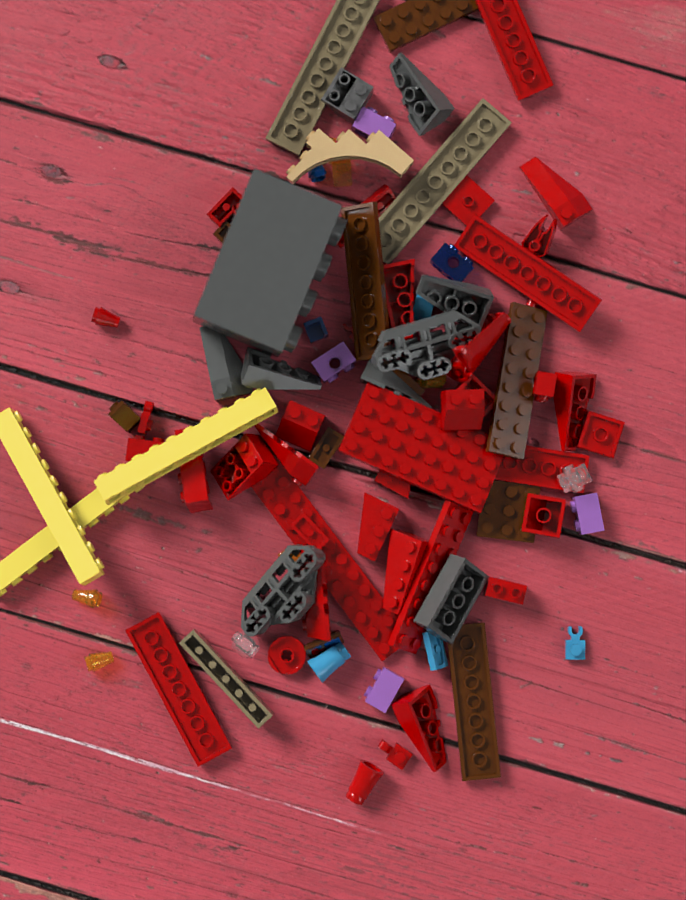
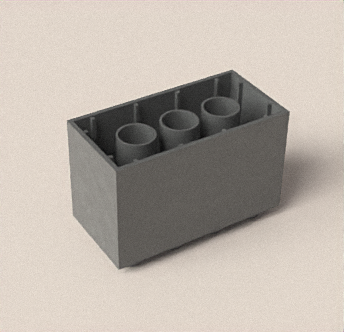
M254 168L193 315V322L276 357L283 350L292 353L303 331V328L294 325L297 315L307 317L318 292L309 289L311 281L314 279L321 282L333 257L324 253V249L327 244L333 247L336 246L348 220L338 216L342 205Z

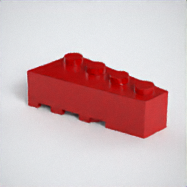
M415 259L383 265L389 329L413 322ZM413 335L404 337V339L407 340L413 338Z
M390 529L383 609L397 615L400 614L429 540L404 530Z

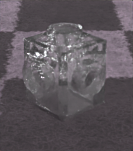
M585 463L576 467L571 464L562 469L563 473L557 475L565 493L573 491V493L579 492L584 489L583 485L593 481Z

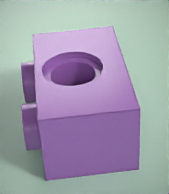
M343 341L312 361L311 364L324 383L327 381L331 383L339 377L337 374L343 370L346 373L353 369L356 360ZM332 359H337L340 361V366L333 369L329 366V362Z

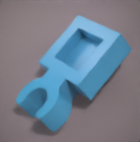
M568 626L567 632L571 636V640H565V659L585 660V640H580L583 628L578 626V633L573 634L572 626Z

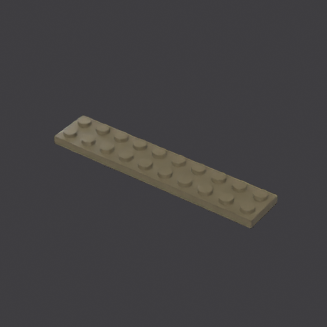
M336 0L265 138L267 141L300 157L307 142L306 137L314 130L326 106L321 101L322 97L340 68H346L380 0Z
M484 98L379 217L384 264L392 263L446 198L511 125L512 122Z

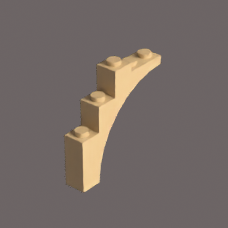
M318 128L316 132L313 130L306 137V146L310 150H305L299 157L301 161L296 166L293 164L288 169L286 178L287 181L294 184L315 167L344 159L372 162L389 169L401 178L412 166L414 160L380 130L376 134L372 132L366 139L368 142L366 144L350 129L346 133L342 131L336 138L338 142L335 143Z

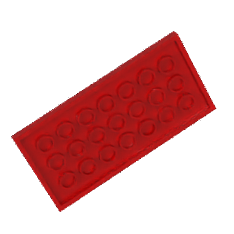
M370 382L366 383L338 449L339 453L443 499L454 502L477 514L482 512L504 457L486 452L487 433L480 430L442 431V414L402 395L394 394L393 391L381 388Z

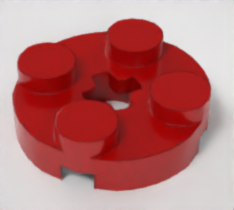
M293 636L277 638L272 642L268 650L270 666L281 674L290 675L298 672L306 660V651L303 643ZM284 650L292 652L290 660L282 658Z

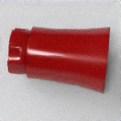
M360 760L356 774L348 788L346 798L357 805H362L384 772L376 765L366 760Z

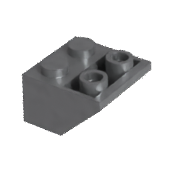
M341 67L321 101L338 116L353 124L362 106L365 107L373 95L374 87Z

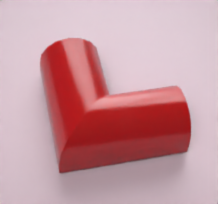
M232 187L207 213V216L218 227H221L235 215L243 196Z

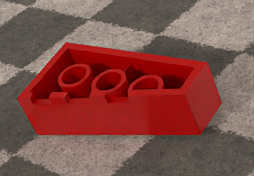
M184 429L175 430V435L183 433ZM204 453L180 466L181 473H178L179 485H183V492H180L181 501L186 504L190 513L213 510V505L208 497L210 488L207 479H205L207 471L205 462L202 459L204 458Z

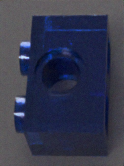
M444 243L430 259L429 263L449 280L463 282L473 271V262L468 257L459 255V250L454 245ZM454 259L458 262V266L451 268L448 265V261Z

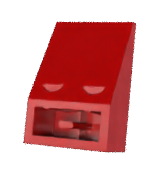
M245 433L213 467L211 473L227 500H230L267 477L278 463L260 435Z

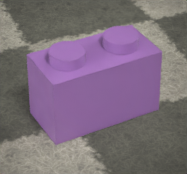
M362 106L352 125V131L367 139L372 132L376 134L380 130L390 139L396 129V124L392 118L388 116L382 117L377 114L378 112L372 107L366 108Z
M591 493L572 497L570 508L571 512H575L576 520H574L575 531H579V535L605 531L598 494Z
M383 667L382 670L378 668L373 677L376 681L372 687L368 686L364 696L366 697V703L386 713L402 685L404 677Z

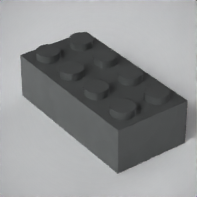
M450 554L417 613L414 622L436 638L452 644L489 576L466 558Z

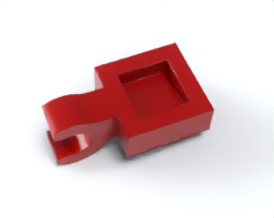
M382 739L378 745L381 750L388 753L386 760L403 770L413 755L412 752L397 742L393 747Z

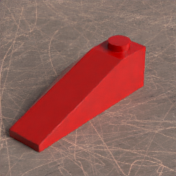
M537 157L532 158L519 167L553 220H557V226L560 230L593 210L579 190Z
M569 371L555 372L557 378L554 390V403L561 451H576L583 427L581 424L587 411H589L587 405L589 399H593L595 394L597 374Z
M254 425L285 469L293 477L291 481L300 487L302 484L307 486L319 469V466L295 451L287 443L278 439V437L261 425Z
M324 562L317 571L315 602L306 612V619H302L303 631L307 630V637L331 641Z
M429 684L401 695L391 706L399 724L431 770L437 772L447 760L444 742L439 735L438 727L441 726L440 720H437L436 716L437 700Z

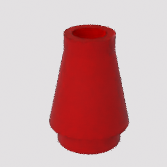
M96 307L91 322H94L95 325L117 328L121 317L102 307Z

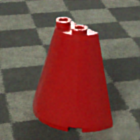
M488 312L481 332L467 345H458L453 349L455 356L451 360L452 367L447 375L458 382L467 381L503 334L508 324L511 323L510 317L505 312H498L496 314Z

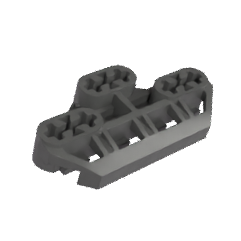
M451 310L383 330L377 339L380 343L372 355L371 364L374 368L383 372L398 369L424 380L444 375L451 370V360L455 356L453 349L458 345H467L481 332V327L458 311ZM459 319H463L464 321H466L464 323H460L457 325L454 324V322H457ZM444 324L445 332H442L441 329L434 332L429 331ZM419 331L420 340L417 337L404 339V337L416 334ZM394 339L395 347L392 344L384 346L386 342Z
M292 544L287 546L242 601L241 628L247 636L252 637L263 634L271 625L298 621L315 602L317 571L325 562V553L321 549L316 548L314 545ZM301 550H304L305 552H303L302 555L295 562L292 559L293 555L297 557L301 553ZM286 569H287L288 572H287L286 575L282 578V580L279 581V580L276 578V576H277V575H278V576H281V575L286 571ZM271 589L272 591L263 601L260 595H265ZM255 608L254 612L247 619V610Z

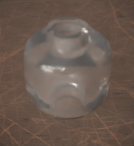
M237 631L231 638L233 641L232 650L244 659L254 657L260 649L259 639L256 636H247L244 631L241 633Z

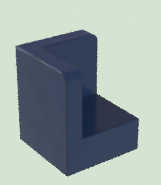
M321 316L303 323L310 343L329 337Z

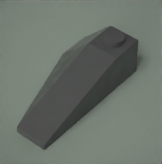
M402 53L396 56L389 67L396 87L400 88L403 98L401 101L407 107L409 113L407 116L408 120L417 134L422 136L443 123L455 108L445 94Z
M423 274L416 289V294L433 306H436L443 312L458 311L479 324L481 329L494 299L492 292L488 288ZM459 319L457 322L460 324L466 321Z
M199 327L215 401L218 402L251 394L253 389L241 384L243 363L227 337L206 327Z
M247 347L241 372V384L250 389H263L266 387L267 390H320L322 387L319 376L301 368L293 369L284 360L278 362L271 359V354Z
M369 359L360 382L365 384L370 382L432 409L431 405L393 371H380L372 366L371 359Z

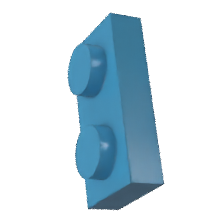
M428 631L422 633L430 671L447 667L448 662L443 640L436 638Z

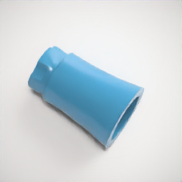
M339 642L318 656L308 660L307 663L323 683L335 670L346 663L345 661L351 655L344 645Z

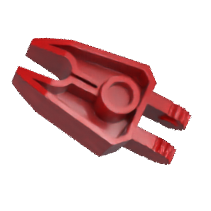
M547 214L534 225L521 243L522 246L538 257H543L549 253L556 232V219L545 230L544 224L548 217Z

